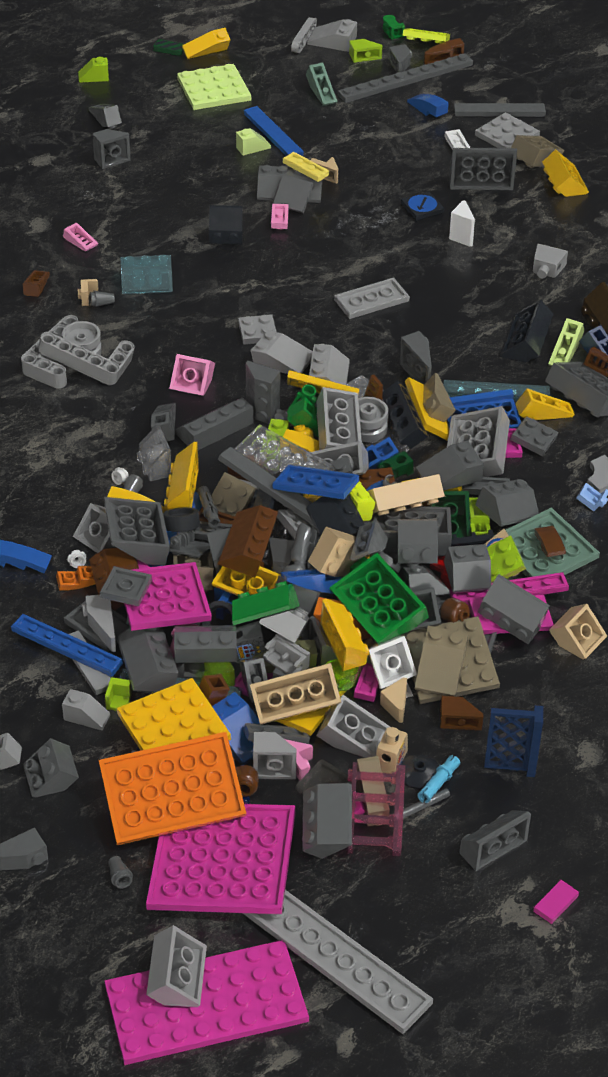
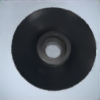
M412 755L401 762L398 769L399 778L406 786L422 790L435 775L439 765L431 757Z

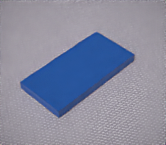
M288 465L272 485L273 489L345 499L359 482V475Z

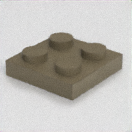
M224 472L211 498L219 512L235 516L238 511L247 509L257 489Z

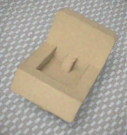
M97 279L81 280V289H78V299H82V306H89V292L98 291Z

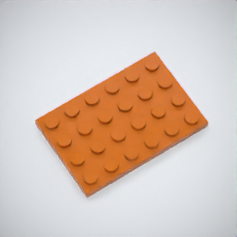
M227 732L99 760L117 845L246 816Z

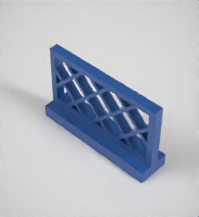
M512 389L449 397L456 410L454 413L463 414L469 411L510 406L511 410L509 412L505 410L508 418L516 421V424H509V428H518L521 424L513 400L514 394ZM451 416L447 419L449 428L451 423Z

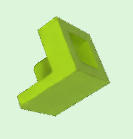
M111 677L105 694L107 710L117 711L118 707L130 702L132 695L130 680Z

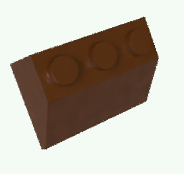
M118 548L103 549L89 559L98 595H100V591L114 566L129 570L139 569L137 559ZM110 600L111 609L114 611L124 605V603Z

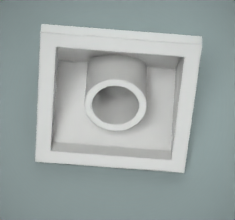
M462 201L451 212L449 239L470 247L473 246L475 219L466 201Z

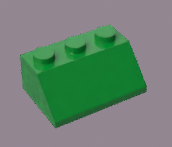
M284 581L275 584L276 588L268 590V586L256 589L257 593L250 595L249 592L238 594V599L232 600L233 625L299 607L300 604L294 584L287 585V582Z

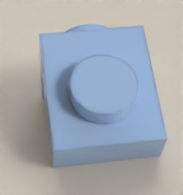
M585 483L576 499L592 511H595L599 506L602 508L608 501V490L606 489L603 493H599L589 484Z

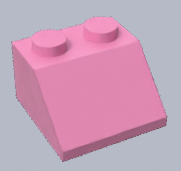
M177 354L169 389L204 396L212 381L215 363L209 360Z

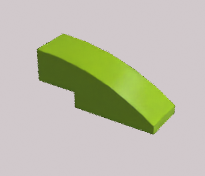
M469 498L471 532H475L476 535L488 534V530H490V517L475 505L478 498Z

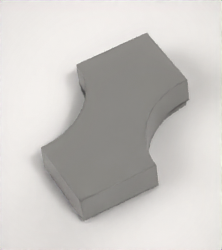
M603 455L590 461V468L594 474L587 480V484L599 493L604 492L606 489L608 490V457Z

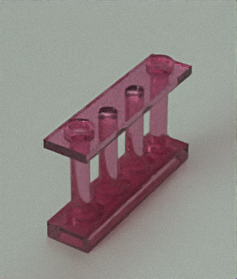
M353 762V769H348V782H352V845L348 847V853H353V845L387 846L388 849H392V856H401L405 765H397L396 771H392V773L357 771V762ZM356 780L391 782V784H395V793L391 792V795L356 793ZM355 801L390 803V806H394V814H390V816L355 814ZM354 823L389 825V827H393V836H389V838L353 836Z

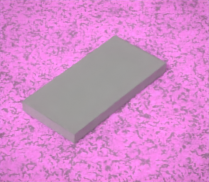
M395 278L334 295V301L349 319L408 302L410 298Z

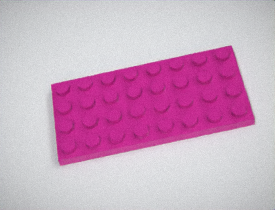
M282 940L206 957L201 1002L198 1007L162 1005L147 996L150 970L105 980V988L124 1065L309 1022V1015L287 946Z

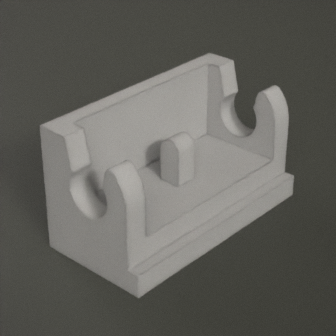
M277 633L266 644L265 648L268 651L263 655L264 660L287 675L306 670L309 667L310 652Z

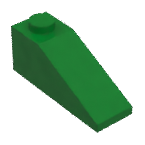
M306 397L289 406L287 419L290 424L294 426L305 425V427L312 429L313 436L319 438L317 408Z

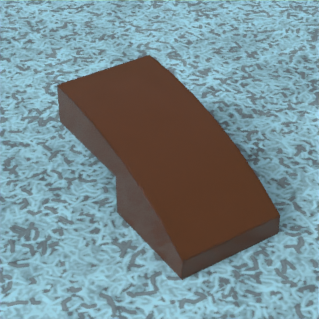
M554 526L535 528V536L541 542V550L547 557L566 554L565 546Z

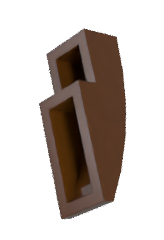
M461 38L430 48L424 53V65L464 54V42Z

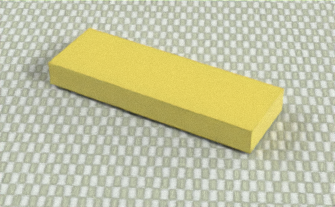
M295 152L283 158L284 164L317 182L329 176V170Z

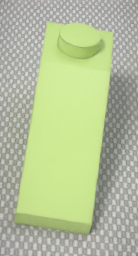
M566 319L548 363L549 366L556 362H570L580 344L579 340L584 334L583 323Z

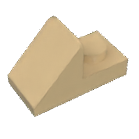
M333 157L327 162L315 158L310 160L329 170V176L325 177V180L338 183V167Z

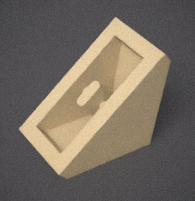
M404 677L382 690L380 695V705L399 723H403L407 694V678Z

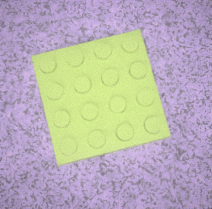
M234 64L177 73V79L193 110L251 101V94Z

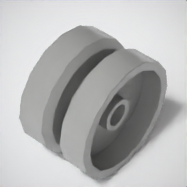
M78 321L67 325L63 329L62 338L101 355V332L94 323Z
M375 397L358 398L362 442L378 441L387 433L388 407L386 403Z

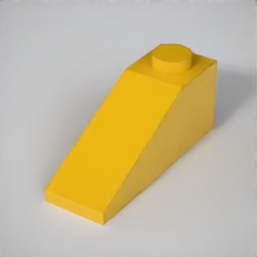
M226 28L210 31L182 45L187 59L227 50L230 37Z
M526 389L515 403L518 414L523 418L529 417L535 420L569 418L575 415L570 403L530 389Z

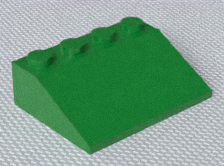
M375 553L329 588L378 645L413 630L429 618L426 606L378 553Z

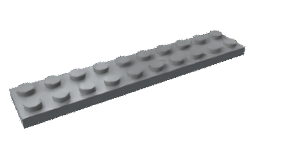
M286 890L282 914L243 913L278 941L282 940L285 942L290 950L402 1034L433 1004L432 997Z

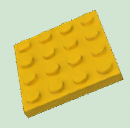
M193 678L117 708L118 716L141 751L222 732H227L228 740H231L230 732Z

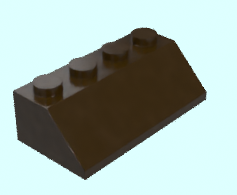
M601 282L584 298L581 313L587 319L590 327L594 329L601 325L608 335V286L605 282Z

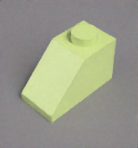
M251 128L236 132V148L242 155L271 148L268 141Z

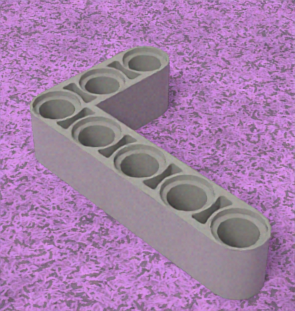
M74 315L65 316L48 332L62 337L63 329L73 322H78V318ZM38 340L21 357L23 374L54 388L65 387L67 385L66 368L51 361V358L42 355L38 350L40 342Z
M44 332L41 334L38 350L46 357L102 383L113 385L130 364L135 347L130 341H121L109 359L60 336Z

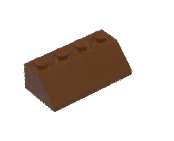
M262 505L238 511L218 565L255 578L278 511Z

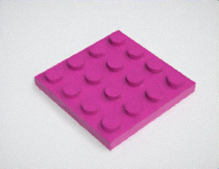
M196 562L132 569L133 571L151 574L152 582L139 606L124 603L131 631L211 621V611Z

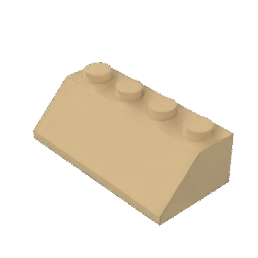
M439 474L368 490L370 496L376 502L374 510H372L373 514L377 513L378 516L389 514V510L392 509L395 512L406 510L405 506L409 505L411 509L422 506V502H427V505L439 502L438 498L445 496Z
M331 663L250 685L260 725L342 703Z

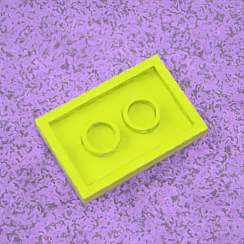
M411 28L403 30V36H406V39L415 40L421 38L420 41L425 42L435 40V43L440 44L450 40V34Z

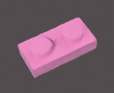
M272 204L271 228H288L289 204Z

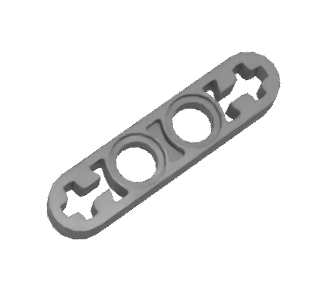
M309 17L292 42V52L300 53L317 25L316 18Z

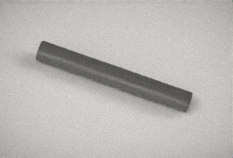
M447 788L437 792L428 803H425V800L424 802L419 801L392 814V819L394 822L400 821L449 797L450 792Z

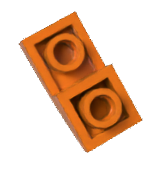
M78 566L77 571H57L56 578L59 591L80 589L96 584L91 566Z

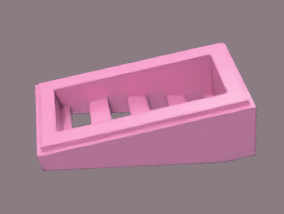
M78 223L64 229L63 237L85 252L98 245V242Z

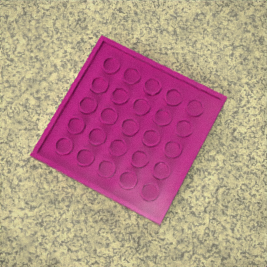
M244 804L246 816L159 836L146 901L147 910L282 914L296 812L295 805Z

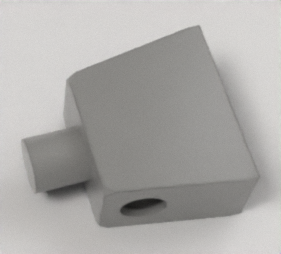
M538 244L533 272L542 279L546 276L555 278L567 264L568 251Z

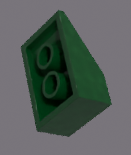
M444 491L445 496L438 498L439 502L430 504V507H450L452 535L456 534L457 538L471 536L469 491Z

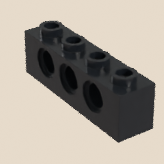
M396 381L383 391L382 398L388 407V417L393 422L392 427L399 435L397 439L403 446L407 445L412 449L425 440L428 435L408 390Z

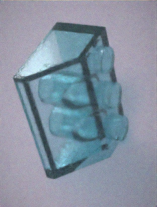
M171 255L120 257L122 294L173 292Z

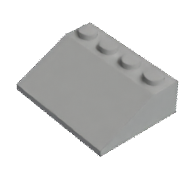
M503 406L451 416L447 447L452 444L469 441L484 464L482 477L504 473L510 420Z

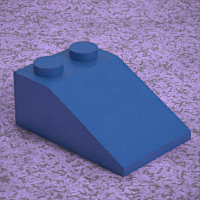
M234 692L212 707L231 734L229 744L233 757L241 765H245L253 760L254 742L247 740L243 731L245 723L260 724L249 704Z

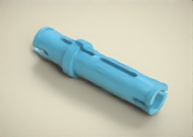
M450 755L443 765H439L435 775L417 795L421 802L425 800V803H428L444 782L451 779L452 773L460 765V760L456 756L453 758V755Z

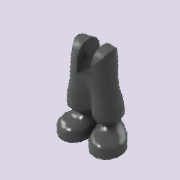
M304 523L298 526L290 554V559L294 564L284 567L282 572L314 568L308 562L317 539V531Z

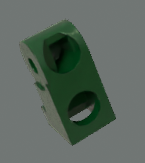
M405 451L381 462L377 466V469L392 467L394 479L404 474L407 476L414 474L413 460Z

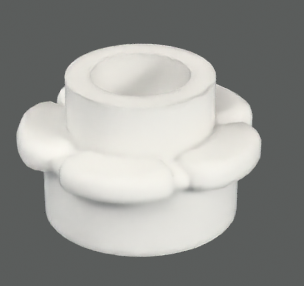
M117 467L112 472V480L117 485L124 484L125 479L129 477L128 472L124 468Z
M80 550L72 551L68 556L70 566L74 568L84 566L86 564V554L83 551L80 552Z

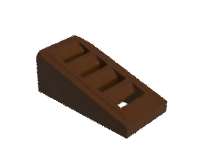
M34 270L23 283V294L39 297L50 276V272Z
M592 347L583 365L608 377V367L607 369L604 368L606 362L608 363V355ZM600 359L603 360L601 366L599 365Z
M371 375L364 397H375L382 400L383 384L375 375Z

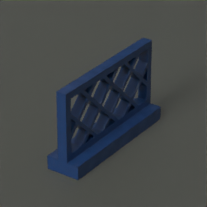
M535 705L534 711L491 708L484 768L527 771V777H535L543 728V706ZM495 716L505 717L506 719L500 722ZM519 718H528V719H529V720H527V721H525V722H523V723H521L520 721H518ZM513 723L516 727L509 729L506 725ZM501 729L504 733L497 735L495 731ZM521 730L526 733L521 737L516 734ZM511 737L514 740L508 743L504 739ZM499 743L502 747L496 749L492 745ZM520 744L524 748L517 750L514 747ZM508 750L512 754L506 757L503 752ZM496 756L501 759L499 761L490 760ZM519 758L523 763L513 762L512 760Z

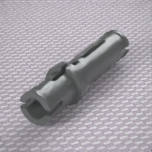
M201 486L198 488L197 494L203 506V515L208 520L211 528H217L221 522L218 517V509L214 506L208 487Z

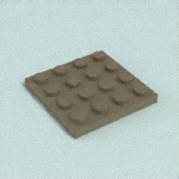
M479 616L463 619V622L458 620L454 623L448 622L434 626L468 633V647L456 697L500 688L499 679ZM427 628L409 631L400 635L406 638L417 674ZM417 675L412 677L414 686L416 683ZM416 690L420 704L438 701L444 696Z

